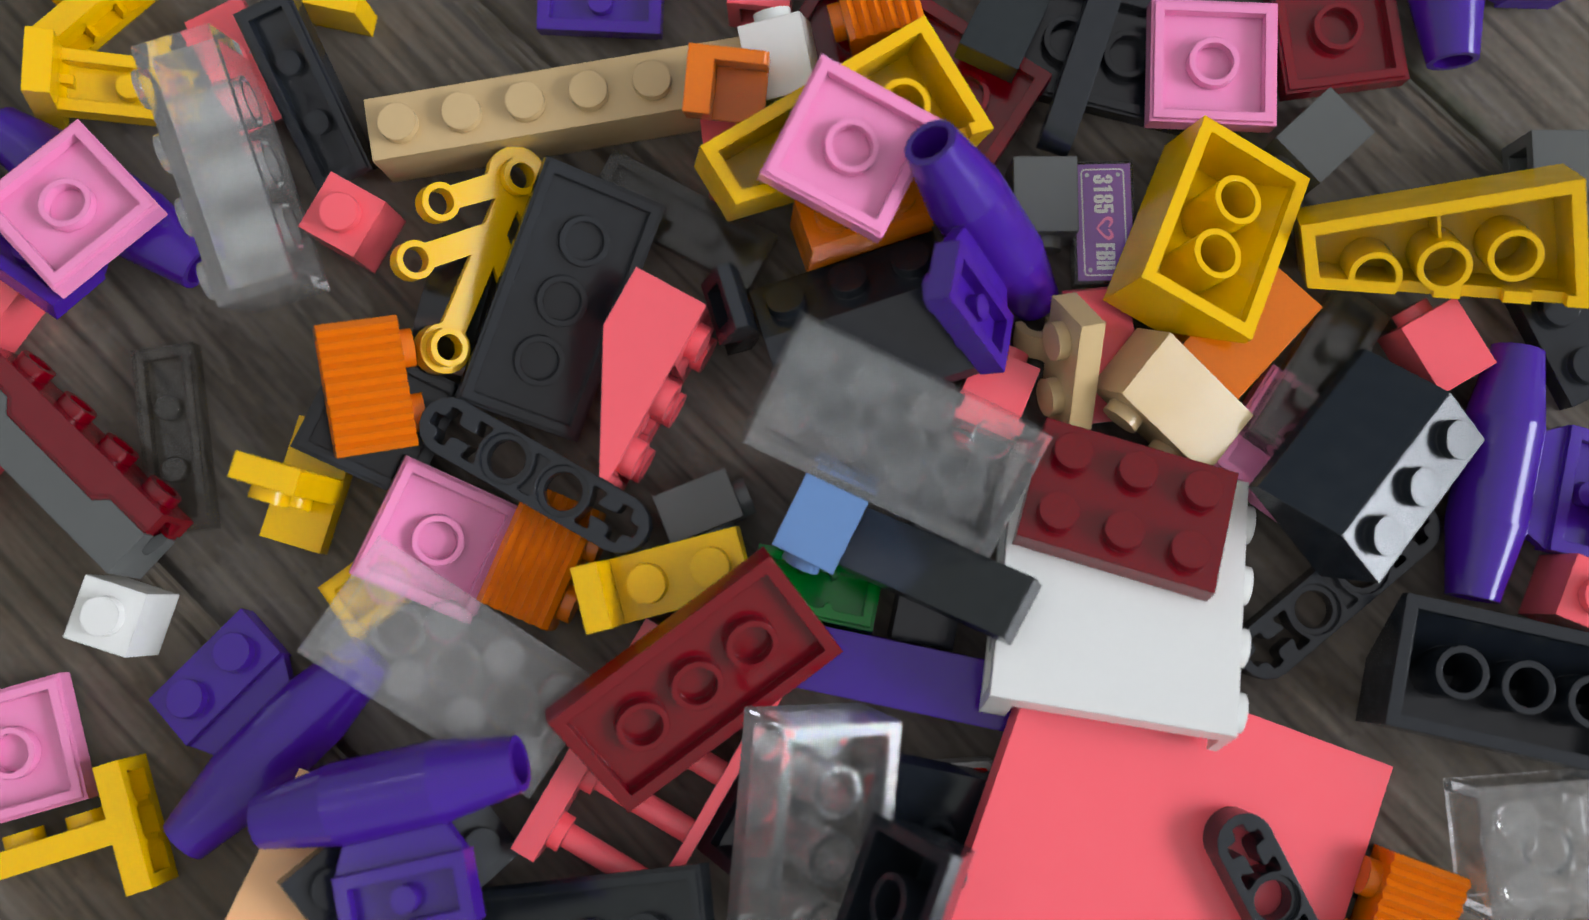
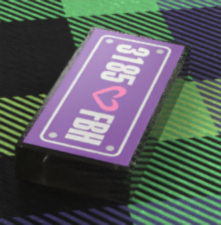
M1133 161L1077 162L1079 232L1070 242L1071 289L1108 287L1135 221Z

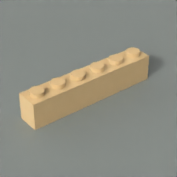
M739 37L699 43L741 48ZM688 45L364 99L372 161L394 183L486 167L493 154L506 147H524L535 153L539 158L701 131L700 119L686 118L682 112Z

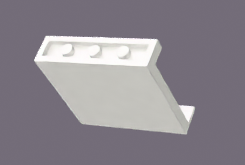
M1017 445L1006 468L996 561L1035 577L1042 587L1011 646L987 636L979 712L1006 716L1013 706L1207 739V750L1218 751L1236 739L1246 726L1249 707L1247 695L1240 693L1241 668L1246 666L1251 650L1250 631L1243 628V605L1248 604L1254 583L1252 567L1245 566L1246 545L1251 542L1256 526V510L1254 507L1248 506L1249 482L1237 481L1216 591L1205 602L1012 544L1036 452V447Z

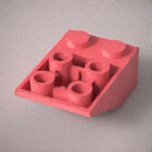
M638 267L634 269L603 325L599 477L623 491L630 480L638 484L645 476L656 454V450L650 447L652 439L661 424L667 428L672 426L687 397L686 394L681 392L691 369L698 373L704 369L717 344V339L712 337L714 327L706 304Z

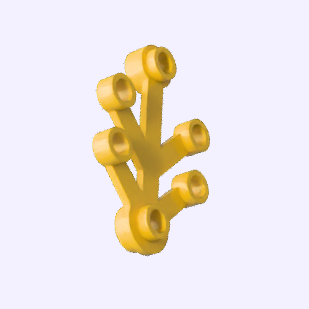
M503 148L491 156L486 165L485 175L453 185L445 182H434L422 188L416 196L415 207L417 213L424 221L431 224H440L452 219L458 213L459 208L492 200L482 224L426 243L420 240H409L395 247L391 253L390 266L393 273L401 280L408 282L427 277L431 274L434 267L468 256L440 323L424 327L417 333L414 339L417 364L429 374L444 375L457 372L465 366L469 359L471 348L466 331L491 272L494 274L496 283L498 282L511 247L507 234L515 215L520 223L542 164L540 158L527 148ZM513 166L523 171L526 177L524 188H520L512 182L510 172ZM431 192L441 194L446 200L447 208L444 214H438L431 209L429 205V195ZM407 249L416 251L421 257L422 266L417 273L411 272L404 265L403 255ZM442 336L450 338L454 343L455 353L450 360L442 358L438 353L437 343Z

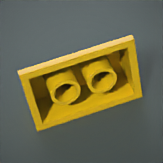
M1204 115L1164 146L1103 301L1157 331L1243 344L1251 341L1310 178Z

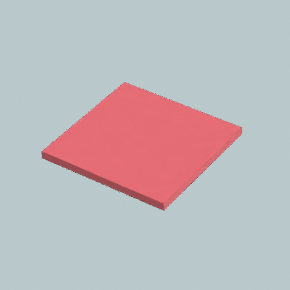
M1012 706L965 842V846L975 850L968 870L965 886L961 890L951 920H1242L1203 844V831L1206 822L1213 813L1224 807H1238L1264 819L1275 835L1318 920H1344L1393 766L1248 713L1243 732L1238 734L1236 739L1218 751L1207 750V739ZM1235 827L1232 830L1235 842L1228 848L1243 855L1250 866L1261 864L1249 858L1242 845L1241 839L1249 832ZM1276 880L1263 883L1255 894L1254 904L1259 915L1271 914L1281 903L1282 890Z

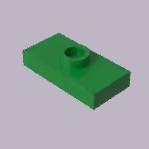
M759 543L757 551L764 546L824 626L870 636L873 632L881 587L846 572L840 565H837L833 575L822 569L819 570L817 575L803 572L783 560L784 550Z

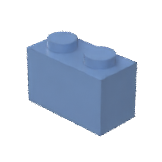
M820 456L806 473L772 545L784 550L783 560L803 572L817 575L819 570L822 569L833 575L870 501L876 484Z

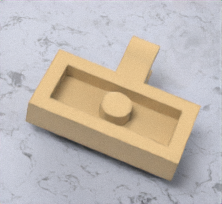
M1076 292L1052 296L1050 316L1045 317L1043 331L1032 330L1023 321L1015 322L1013 347L1028 354L1029 358L1044 362L1043 378L1038 381L1036 388L1037 401L1041 412L1051 419L1091 430L1106 322Z

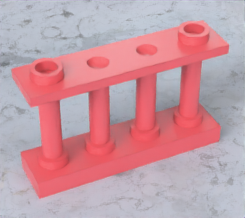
M653 617L646 618L630 646L662 622ZM781 699L745 725L748 730L729 762L709 752L688 768L715 785L696 819L654 794L630 811L682 842L668 867L686 865L756 742L767 748L769 747L787 713L777 708ZM569 748L510 849L534 862L547 847L555 852L561 847L605 874L649 869L574 824L577 817L570 814L568 810L580 790L589 795L595 790L620 806L622 805Z

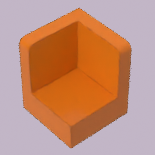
M689 42L682 112L686 118L740 123L766 108L770 52Z

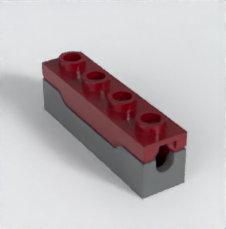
M0 348V466L107 574L141 579L176 542L175 539L177 537L180 538L194 523L177 506L182 501V497L161 478L155 475L148 477L134 464L140 458L138 453L118 436L109 432L105 435L92 422L97 417V413L91 406L69 391L63 393L54 385L51 380L56 376V373L46 362L27 350H23L18 355Z

